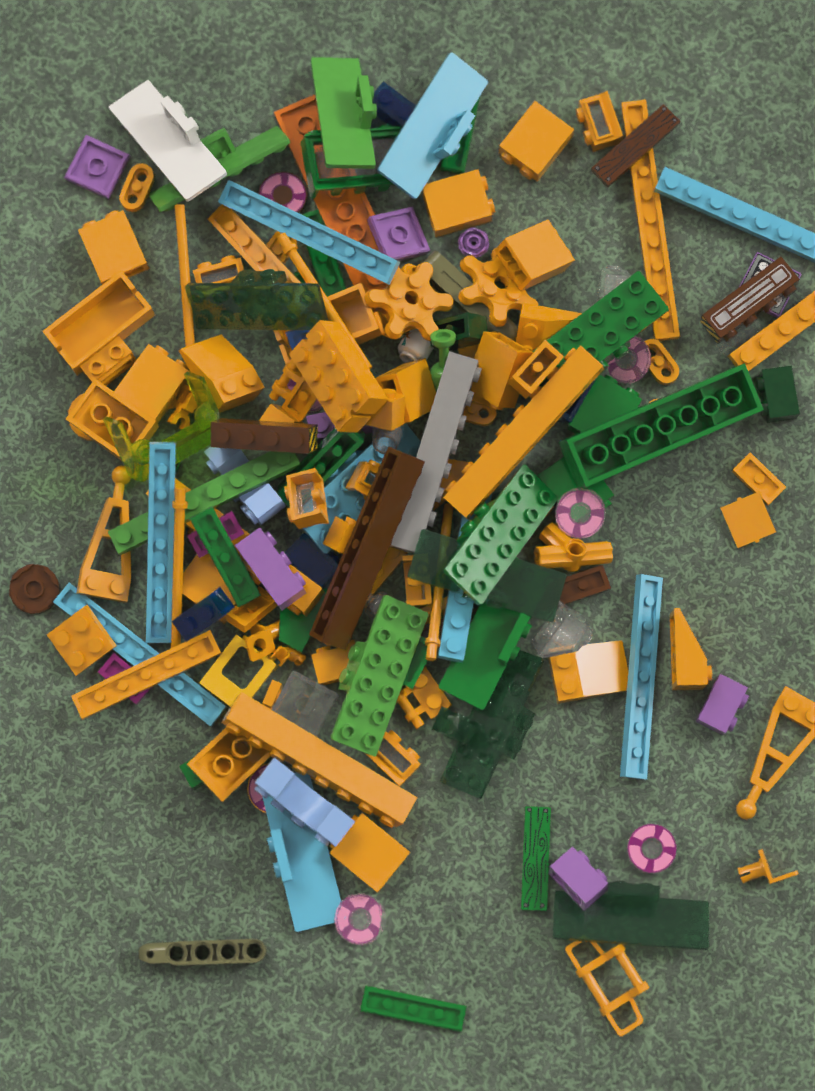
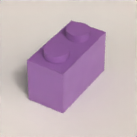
M722 674L718 675L696 722L721 735L726 734L727 730L732 732L738 720L734 715L738 708L743 709L749 695L745 694L748 687Z
M572 846L550 866L549 875L585 911L607 891V877L601 870H595L589 864L588 857L579 850L577 852Z

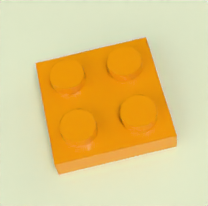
M88 605L81 608L47 634L75 676L82 673L117 646Z

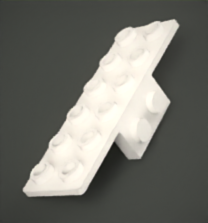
M145 81L109 106L114 116L187 202L227 176L223 166L200 141L197 134L199 127L194 119L185 116L186 112L178 101L174 103L169 96L163 98L150 81Z

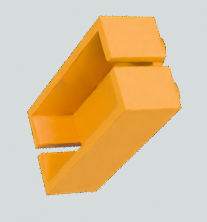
M121 270L42 332L78 376L83 372L80 368L83 363L116 337L120 336L122 340L127 338L153 318L155 314L152 307Z
M362 283L327 297L358 345L382 335L374 315L375 308L368 306L365 302L364 297L368 289ZM318 301L311 303L299 316L292 311L270 320L276 340L282 344L279 345L285 364L290 363L292 360L289 355L292 350L285 332L309 324L312 329L319 320L330 321Z
M319 320L306 334L307 339H302L289 355L337 431L358 433L371 419L369 414H375L389 399L340 323Z

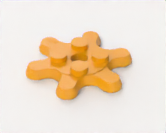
M496 248L491 253L492 261H487L486 263L477 260L473 256L464 257L460 262V268L471 276L473 285L459 292V301L464 305H472L474 303L485 304L489 309V321L492 325L496 327L504 326L507 322V312L511 309L521 311L523 303L538 305V302L530 297L526 290L520 291L494 250ZM500 279V282L507 288L500 289L494 282Z
M423 262L418 264L413 274H405L398 267L390 285L386 284L385 289H372L366 292L364 299L368 306L383 308L388 312L389 321L385 326V333L389 338H400L404 329L411 326L418 329L425 340L431 341V334L439 330L433 321V313L436 311L448 312L452 309L453 297L447 293L435 292L429 284L433 276V267L430 263ZM405 294L416 297V304H409L405 300Z

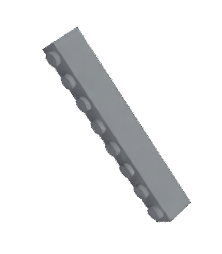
M449 351L416 458L425 461L413 489L411 499L408 501L402 515V520L392 539L390 546L392 548L412 554H419L420 550H426L429 536H425L428 526L433 527L437 512L433 511L435 502H441L444 488L440 486L443 478L448 479L452 464L448 463L450 454L455 455L458 448L459 440L455 439L457 431H463L467 416L463 415L465 406L470 407L474 392L470 391L472 383H478L482 368L478 367L477 359Z

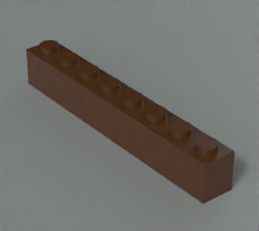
M388 446L309 633L310 636L322 643L346 650L352 639L357 622L362 615L367 598L372 591L378 572L382 568L386 553L392 544L397 527L402 520V515L408 501L411 499L416 482L422 473L425 461Z

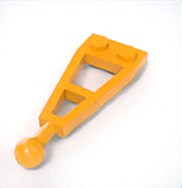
M117 466L111 474L112 480L115 483L113 498L108 497L104 504L80 568L76 594L126 603L128 602L131 583L130 551L121 555V575L90 569L101 538L111 540L108 533L110 530L105 529L112 508H118L120 511V525L129 521V501L123 500L125 485L131 480V471L126 466Z
M786 686L783 688L770 713L749 783L754 786L748 797L741 800L736 806L737 815L745 820L755 816L757 811L755 804L762 791L769 792L815 738V702ZM779 714L809 730L789 756L769 746ZM766 755L781 763V766L767 782L759 778Z

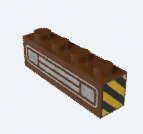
M779 257L705 312L700 322L718 344L723 340L729 342L738 334L736 330L744 325L747 328L758 319L756 315L763 310L765 313L769 312L778 304L776 301L784 296L786 299L797 290L795 286L800 279L785 260Z
M225 418L211 422V447L307 454L317 450L318 424Z

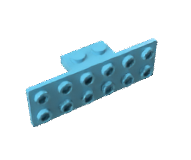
M449 53L381 161L377 171L411 198H417L440 160L455 155L459 150V141L462 136L464 137L469 133L473 126L471 122L475 115L470 111L488 84V80L454 53Z
M406 423L392 431L385 430L365 450L355 451L324 482L329 523L302 528L322 553H328L331 550L323 542L335 516L343 520L348 516L357 521L365 503V496L356 490L345 488L357 464L360 461L368 462L369 460L381 464L388 446L411 456H417L421 441ZM369 472L364 481L372 486L375 475ZM313 498L303 506L304 513L314 510Z
M296 772L295 775L313 790L310 775H301ZM268 796L267 799L263 797L272 836L268 837L267 841L270 853L276 852L278 862L273 863L277 878L282 877L295 931L300 932L335 923L341 899L328 846L315 838L317 833L305 825L301 828L291 821L290 818L293 815L287 810H284L282 813L270 804L273 800L271 797Z

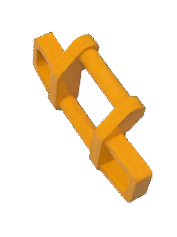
M585 934L567 945L565 952L577 969L575 971L579 978L582 977L601 1007L599 1009L601 1014L607 1017L615 1032L619 1036H623L643 1023V1018L633 998L650 987L646 981H642L625 954L624 950L626 949L622 943L604 952L590 934ZM584 940H588L600 956L581 967L572 953V948ZM616 957L634 987L609 1002L591 971L611 958ZM629 1001L636 1015V1021L626 1028L620 1029L610 1012Z

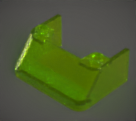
M191 372L184 373V376L198 405L194 414L195 423L161 441L176 443L175 464L211 445V422L220 418L219 410L205 378ZM107 416L103 418L128 475L139 482L149 480L150 441L139 439L131 443L122 422Z

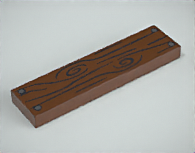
M663 104L591 168V171L608 188L680 124V120Z

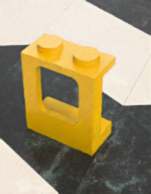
M236 634L199 682L201 686L229 707L241 692L253 698L271 673L278 668L277 664L274 663L276 658L273 657L271 659V654L261 658L260 660L263 662L262 668L245 689L239 688L223 676L222 670L240 647H244L247 650L245 643L246 635L241 638Z

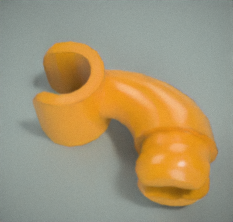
M279 646L270 656L271 659L275 657L280 661V667L287 660L293 661L296 666H300L306 660L304 654L290 647Z

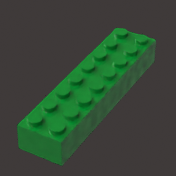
M744 363L561 440L558 443L576 487L579 489L600 482L764 409Z

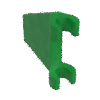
M324 589L325 593L307 617L302 613L297 616L287 607L282 611L280 609L279 642L302 653L311 637L309 633L328 589Z

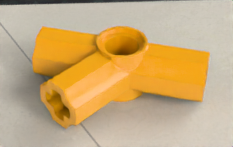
M553 522L547 525L539 536V539L547 546L535 547L534 562L536 568L539 569L563 567L567 571L575 572L584 565L609 564L613 560L611 542L584 543L580 539H572Z

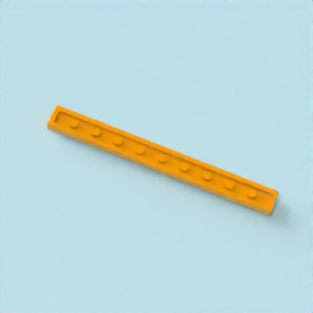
M646 100L621 103L625 138L648 118ZM652 148L630 168L645 278L669 308L667 313L652 323L654 339L665 341L679 339L680 333L660 194L654 192L658 179Z

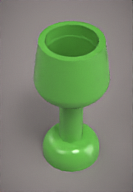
M448 329L436 330L430 336L432 344L439 348V362L435 363L430 369L436 392L449 354V347L456 340V334Z

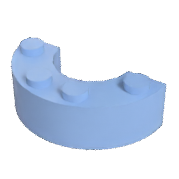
M210 446L204 451L209 459L206 464L214 475L216 473L223 475L249 462L241 449L214 448ZM269 483L233 500L235 503L240 500L243 504L240 509L254 525L257 523L260 525L264 524L286 507L283 500Z
M276 758L272 759L255 781L257 786L254 790L266 799L268 796L273 799L270 803L282 813L284 810L293 815L290 818L291 821L301 828L305 825L317 833L315 838L325 846L329 843L337 846L355 822L339 808L302 782L295 773Z

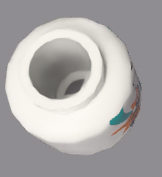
M417 329L406 332L398 345L399 357L405 363L424 358L427 360L434 349L430 346V341L425 340Z

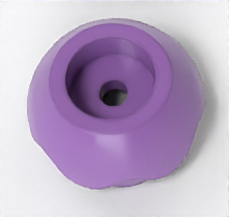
M471 227L460 234L458 239L459 249L465 256L481 257L488 250V236L484 231Z

